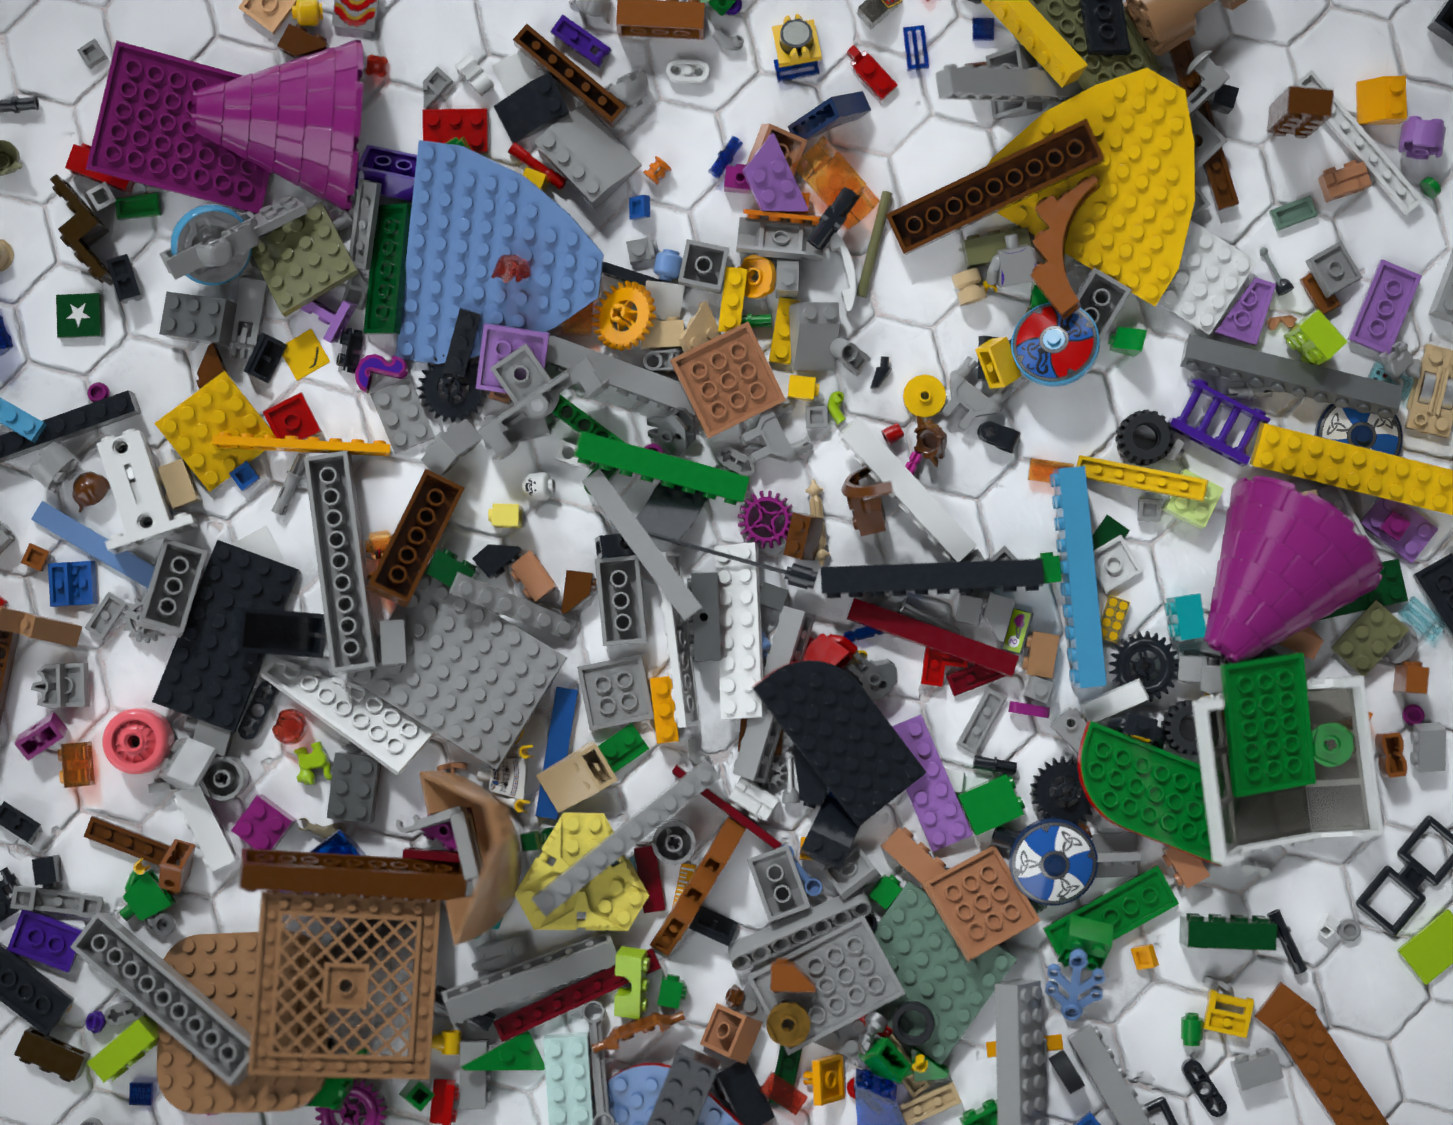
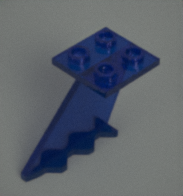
M856 1068L854 1089L857 1125H907L896 1100L897 1085L892 1080L875 1076L870 1070Z

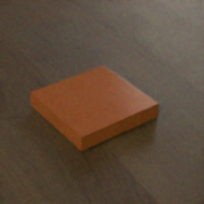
M1279 982L1254 1017L1274 1032L1271 1027L1272 1024L1306 1001L1285 984Z

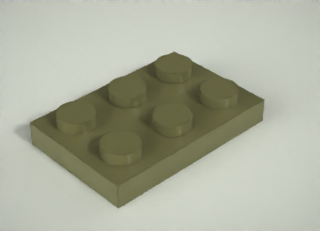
M1375 600L1330 648L1361 676L1365 677L1410 629Z

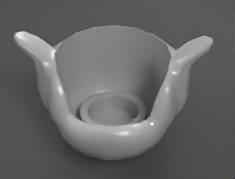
M611 0L568 1V3H576L578 8L585 14L593 17H603L604 21L610 24L608 16L611 9Z

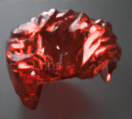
M504 254L499 257L491 278H503V282L507 284L516 276V281L519 283L522 279L532 276V271L525 259L515 254Z
M295 709L280 711L276 724L272 728L274 738L285 745H294L301 742L306 736L308 729L304 714Z

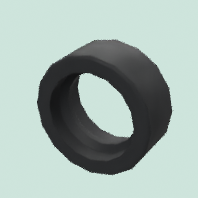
M909 1001L897 1008L892 1020V1029L899 1041L906 1045L917 1046L925 1043L930 1038L934 1030L935 1019L927 1005L918 1001ZM911 1010L922 1013L926 1019L924 1032L917 1036L906 1034L900 1025L902 1016Z
M1064 1050L1049 1057V1061L1070 1094L1085 1086Z

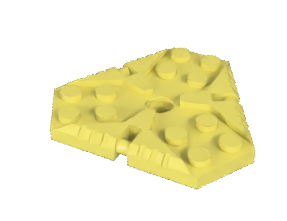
M563 812L541 848V855L539 858H535L514 895L534 930H577V928H585V930L628 931L639 914L649 894L629 858L626 859L625 855L617 859L618 864L613 867L611 865L546 917L532 900L536 893L614 832L604 813ZM550 856L556 859L553 866L546 863ZM577 912H586V919H577Z

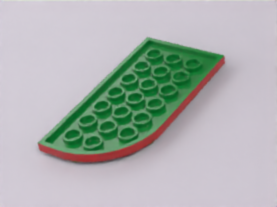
M1087 721L1078 752V773L1083 791L1093 808L1107 821L1120 828L1211 864L1222 866L1221 863L1213 862L1201 765L1093 721ZM1216 771L1218 794L1221 797L1224 795L1222 774ZM1229 776V779H1230V787H1231V793H1232L1231 777ZM1242 799L1232 800L1235 820ZM1223 804L1220 806L1224 841L1225 845H1227L1230 836L1226 805Z

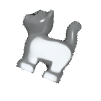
M1398 341L1391 346L1394 352L1388 354L1385 351L1378 356L1384 365L1385 372L1397 385L1404 387V381L1400 377L1404 371L1408 377L1420 378L1422 362L1420 359H1413L1412 354L1407 349V343Z

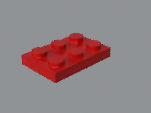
M487 108L422 109L423 141L446 144V142L454 137H457L458 140L464 137L473 151L488 153Z

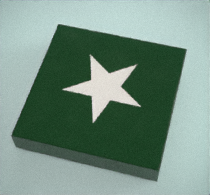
M100 293L56 295L57 338L102 337Z

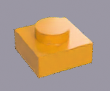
M1153 944L1131 948L1137 970L1154 968L1159 965Z

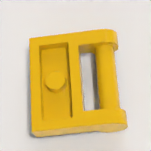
M1210 989L1207 996L1203 1029L1247 1038L1254 999L1249 997L1243 999L1217 993V990ZM1216 1002L1243 1007V1014L1215 1008Z

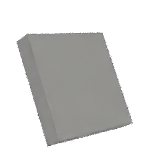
M1342 241L1305 261L1326 299L1363 278Z

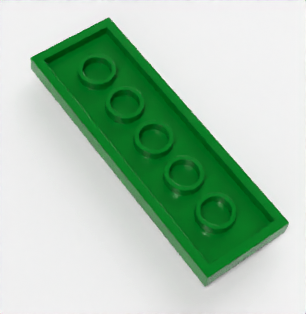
M1155 865L1042 929L1058 956L1065 926L1070 915L1114 925V941L1177 906L1179 902L1159 866ZM1062 963L1064 967L1069 966L1068 964Z

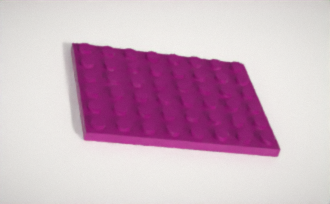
M116 40L86 170L231 208L250 211L254 214L260 213L270 172L195 133V127L191 126L192 113H196L197 105H192L193 91L197 92L198 89L220 82H227L244 75Z

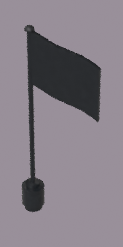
M661 481L653 490L643 510L636 517L647 534L652 538L785 574L784 579L788 580L787 584L803 589L814 588L818 572L813 571V568L793 563L792 567L787 566V570L679 541L692 527L702 507L709 499L703 497V492L687 493L682 491L683 487L675 485L674 489L662 486Z

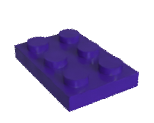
M21 910L7 949L62 971L70 972L77 955L70 947L84 929L36 911Z

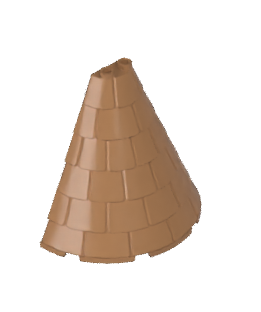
M421 771L419 775L427 814L433 815L458 806L469 809V813L472 814L484 864L472 896L447 900L445 902L454 945H458L481 936L495 926L510 908L521 877L522 856L520 843L506 805L497 801L485 788L457 774L444 771Z

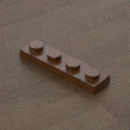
M91 816L83 836L137 858H143L145 861L160 866L161 861L171 846L96 816Z

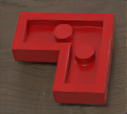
M925 647L920 684L943 687L945 665L967 668L968 662Z

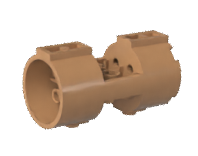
M1126 0L1123 3V7L1140 35L1146 39L1145 42L1153 54L1162 56L1196 34L1194 30L1196 26L1195 14L1216 0ZM1248 0L1219 1L1224 8L1234 10Z

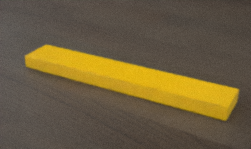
M1079 455L1076 467L1085 466L1086 479L1201 502L1205 500L1209 482L1207 479Z

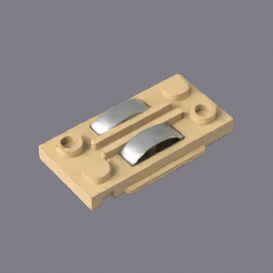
M1425 344L1423 348L1424 354L1421 357L1420 378L1413 376L1406 405L1409 411L1404 428L1442 438H1449L1453 423V350Z

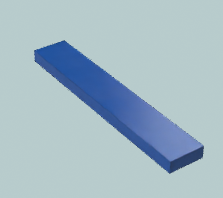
M556 687L543 771L568 756L578 690ZM540 784L535 816L557 819L558 812Z

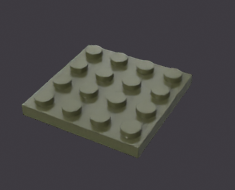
M322 202L308 209V213L259 239L260 243L252 248V256L284 317L359 274L351 255Z

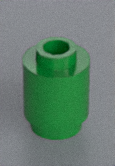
M1188 1012L1185 1013V1016L1181 1017V1039L1183 1040V1045H1201L1203 1040V1018L1199 1017L1198 1013Z

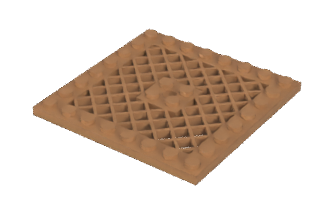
M261 891L248 1075L429 1080L441 900L436 902H427L424 899L405 901L401 898L384 900L374 896L363 899L352 895L337 897L330 894L315 896L309 893L293 895L287 892L272 894ZM283 915H291L282 923ZM297 916L314 917L304 925ZM320 917L336 918L326 925ZM294 918L301 928L291 935L284 926ZM342 918L358 919L349 926ZM317 919L324 929L314 936L307 927ZM365 919L380 920L371 927ZM339 920L346 930L337 937L330 928ZM387 920L403 921L393 928ZM409 921H416V929ZM360 922L368 928V931L361 938L352 930ZM384 922L391 931L382 939L374 930ZM406 923L413 932L404 940L397 931ZM283 930L289 937V939L281 945V934ZM305 930L312 939L302 947L295 938ZM327 931L334 941L325 948L318 941V938ZM350 932L357 941L347 949L340 940ZM372 933L379 942L370 950L363 940ZM394 934L401 943L392 951L385 941ZM415 936L413 950L407 943ZM293 941L300 950L290 958L283 949ZM315 942L322 949V952L313 959L306 952V949ZM338 943L345 952L335 960L328 951ZM360 944L367 953L360 960H357L351 951ZM383 945L389 954L380 962L373 952ZM403 946L411 953L404 962L395 954ZM281 952L288 961L279 968ZM303 953L310 962L301 970L293 961ZM326 954L332 962H324V970H322L316 961ZM347 955H349V957H350L355 963H339V962H340L344 957H346ZM369 956L377 963L370 972V964H362ZM391 957L400 964L392 973L383 965ZM414 958L412 973L406 965ZM291 964L298 973L288 981L281 972ZM314 965L321 974L311 982L304 972ZM381 967L388 976L378 984L371 975ZM403 968L410 977L401 985L394 976ZM279 975L286 984L277 991ZM302 976L309 985L299 993L292 983ZM323 977L321 993L315 984ZM344 979L350 980L352 984L348 992H342L339 988L340 982ZM370 979L376 987L368 994ZM391 979L398 988L389 996L382 987ZM412 981L410 995L404 988ZM290 987L296 996L287 1004L280 994ZM312 987L319 997L309 1004L302 995ZM380 990L386 999L377 1007L370 998ZM400 991L408 998L401 1007L393 1000ZM277 998L284 1005L278 1013H276ZM300 998L307 1008L297 1015L290 1006ZM320 1000L321 1008H329L321 1016L313 1009ZM368 1001L374 1010L365 1018L358 1009H367ZM388 1002L397 1009L389 1018L381 1011ZM411 1003L409 1018L403 1010ZM335 1008L351 1010L343 1017ZM288 1009L295 1019L285 1027L278 1017ZM310 1010L318 1019L307 1027L301 1018ZM333 1011L340 1020L330 1028L323 1019ZM356 1012L362 1021L353 1029L346 1020ZM378 1012L385 1021L375 1029L369 1020ZM400 1013L407 1022L398 1030L391 1021ZM276 1021L282 1027V1030L274 1037ZM298 1021L305 1028V1031L295 1038L289 1029ZM321 1022L328 1031L318 1039L311 1030ZM344 1023L350 1032L341 1040L334 1030ZM366 1023L373 1032L363 1040L357 1031ZM386 1025H389L395 1033L386 1041L379 1032ZM409 1026V1037L407 1041V1039L401 1033ZM286 1032L293 1042L283 1049L276 1040ZM309 1033L316 1042L306 1050L299 1041ZM332 1034L338 1043L329 1051L322 1041ZM354 1034L361 1044L351 1051L345 1042ZM377 1036L384 1044L374 1052L367 1043ZM399 1036L406 1045L396 1053L389 1044ZM273 1044H275L281 1052H273ZM297 1044L304 1053L288 1051ZM320 1045L326 1053L310 1052ZM342 1045L349 1054H335L334 1052ZM365 1047L372 1055L356 1053ZM386 1047H387V1048L392 1052V1054H393V1055H378V1054H379L382 1050H384ZM408 1049L407 1056L401 1055Z

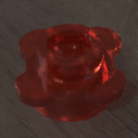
M369 55L367 57L365 73L368 76L378 75L381 78L386 75L385 66L388 63V59L385 56Z

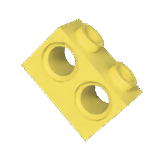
M492 503V508L488 509V521L496 528H522L523 507L520 504Z

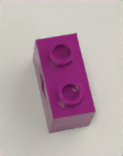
M53 712L20 733L14 745L29 761L63 739L68 728L58 715Z

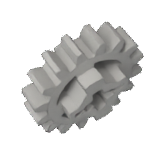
M143 596L142 601L139 598H134L135 604H127L130 610L123 611L127 615V618L121 620L127 623V626L123 628L124 631H131L129 634L130 638L137 636L136 642H141L143 638L145 643H150L151 638L153 641H158V634L160 636H165L166 634L158 631L147 634L149 629L140 626L134 627L133 620L137 625L141 611L136 612V610L143 606L146 596Z

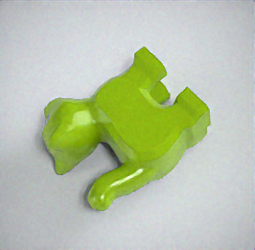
M321 741L310 744L313 749L310 754L306 747L294 750V753L298 756L300 772L296 776L298 782L304 785H315L316 778L313 769L323 768L324 777L327 780L332 779L329 757L324 751Z

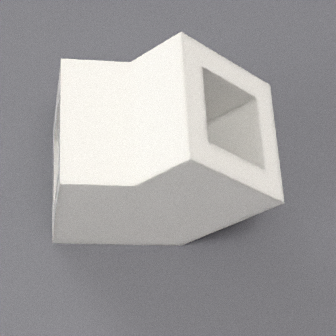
M1326 912L1319 921L1316 931L1328 939L1336 932V928L1341 922Z

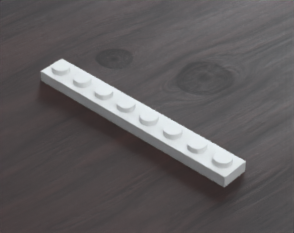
M1312 69L1294 84V86L1329 90ZM1333 94L1332 116L1326 121V124L1359 162H1365L1368 173L1406 216L1422 203L1424 199Z

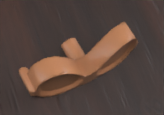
M1292 315L1272 317L1265 324L1271 331L1275 330L1280 322L1287 328H1293L1297 318Z
M451 762L437 766V771L451 769V773L455 774V768H465L468 770V765L465 762Z

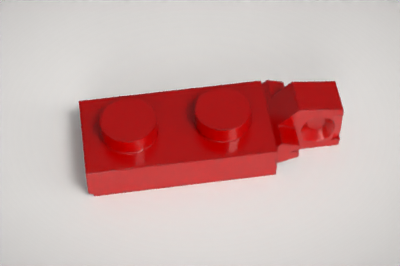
M854 45L847 50V55L853 60L850 63L853 71L881 101L898 86L890 75L865 50L861 53Z

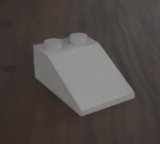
M798 302L789 306L792 371H833L835 356L832 355L830 346L832 341L838 338L839 302Z
M789 845L747 859L769 922L810 908Z

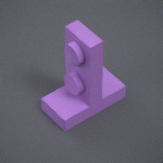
M313 300L300 309L309 314L313 312L319 316V321L330 325L323 339L329 343H338L341 333L344 332L357 304L352 301H342L338 311L335 312L319 301Z

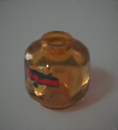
M389 530L370 532L369 540L364 541L366 553H371V557L374 560L381 559L392 537Z

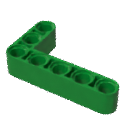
M560 395L557 406L551 413L579 433L582 431L579 429L580 422L588 420L591 422V427L584 432L595 435L606 433L609 439L624 442ZM566 407L573 409V415L570 418L562 416V411ZM596 464L588 477L599 469V464ZM613 468L610 474H604V476L611 482L619 470ZM584 486L585 491H586L589 495H591V494L589 493V491L586 489V487Z

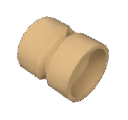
M978 268L965 270L951 277L954 288L959 289L957 297L960 306L976 303L987 298L984 286L979 284L982 279Z

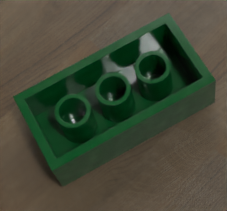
M1186 913V916H1180L1179 943L1187 948L1276 951L1277 924L1270 921V918H1266L1264 915H1252V919H1248V917H1243L1240 914H1230V918H1226V916L1216 913H1209L1208 917H1204L1199 913Z

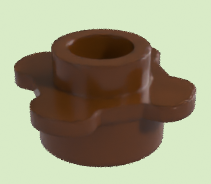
M736 984L728 989L725 996L726 1004L731 1008L733 1006L738 1007L744 997V991L737 987Z

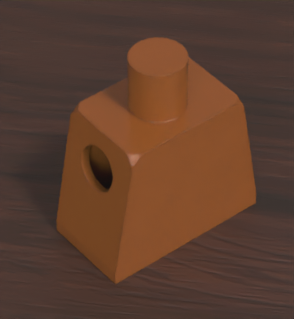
M174 839L161 861L159 886L167 889L168 894H179L189 878L196 847L195 844ZM178 859H180L179 866H177L176 861Z

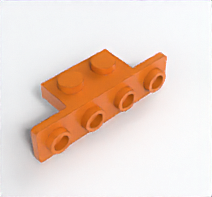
M801 192L809 208L810 193ZM743 208V214H747V218L760 219V215L769 216L768 220L781 221L782 218H790L791 223L803 224V220H812V225H818L821 216L808 215V211H760Z

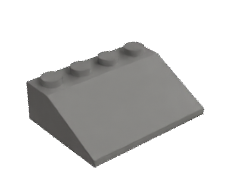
M584 104L550 126L534 141L537 150L594 209L600 206L642 166L635 156Z

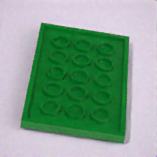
M1298 652L1220 665L1233 796L1242 797L1315 784L1316 777L1304 653Z

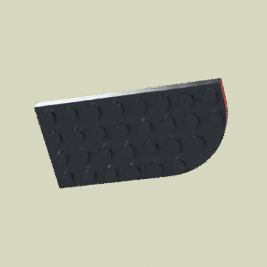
M817 660L791 662L775 669L751 687L858 827L927 773L858 681L845 670L835 665Z

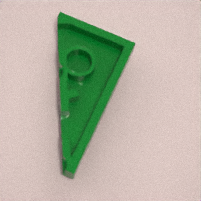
M529 1030L463 1064L461 1068L465 1071L545 1070V1064Z

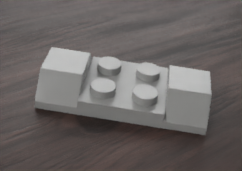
M745 217L739 218L736 252L793 260H823V249L820 251L806 241L817 225Z

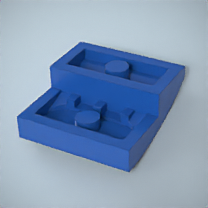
M95 561L48 564L50 607L98 604Z

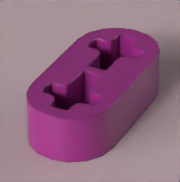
M1010 701L1008 712L1049 718L1051 708Z

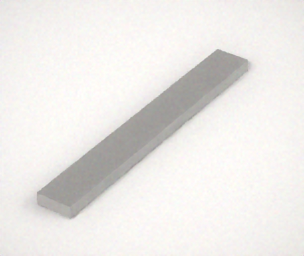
M598 469L584 479L582 483L684 621L703 609L601 470Z

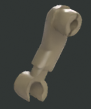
M300 818L299 820H305L307 827L304 829L297 827L301 831H311V834L323 839L339 837L346 832V826L341 822L321 826L316 823L315 825L310 823L306 818Z

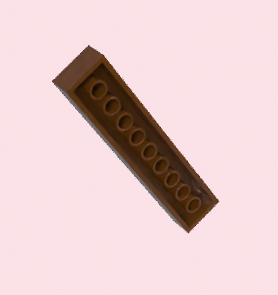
M1086 118L891 211L886 216L903 254L908 255L1105 162V158Z
M246 848L241 850L239 889H244L246 892L264 890L268 893L277 894L283 891L293 895L312 893L315 896L334 894L337 897L356 895L363 899L374 896L384 900L401 898L405 901L424 899L427 902L447 901L463 898L466 895L467 880L464 878L461 862Z

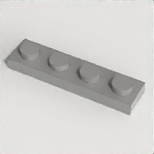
M359 179L349 254L357 268L369 270L371 267L382 184Z

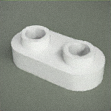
M674 59L668 63L666 73L673 82L700 84L708 79L709 67L701 60ZM675 69H680L681 73L679 75H675L673 71ZM701 70L703 74L696 76L695 71Z

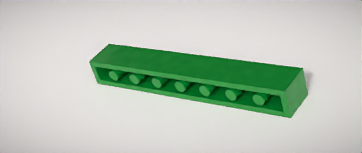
M584 431L579 432L573 457L578 458V463L590 466L591 462L599 464V469L611 471L612 468L620 470L619 474L632 477L633 474L641 476L640 480L653 483L654 479L662 481V486L673 489L675 485L683 487L682 491L695 494V491L703 492V497L716 500V496L725 498L724 503L735 506L737 502L743 503L750 477Z

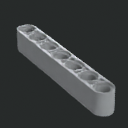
M858 889L845 900L840 895L731 943L728 947V954L732 967L735 970H745L823 936L863 914L866 917L872 910L867 893L863 889Z

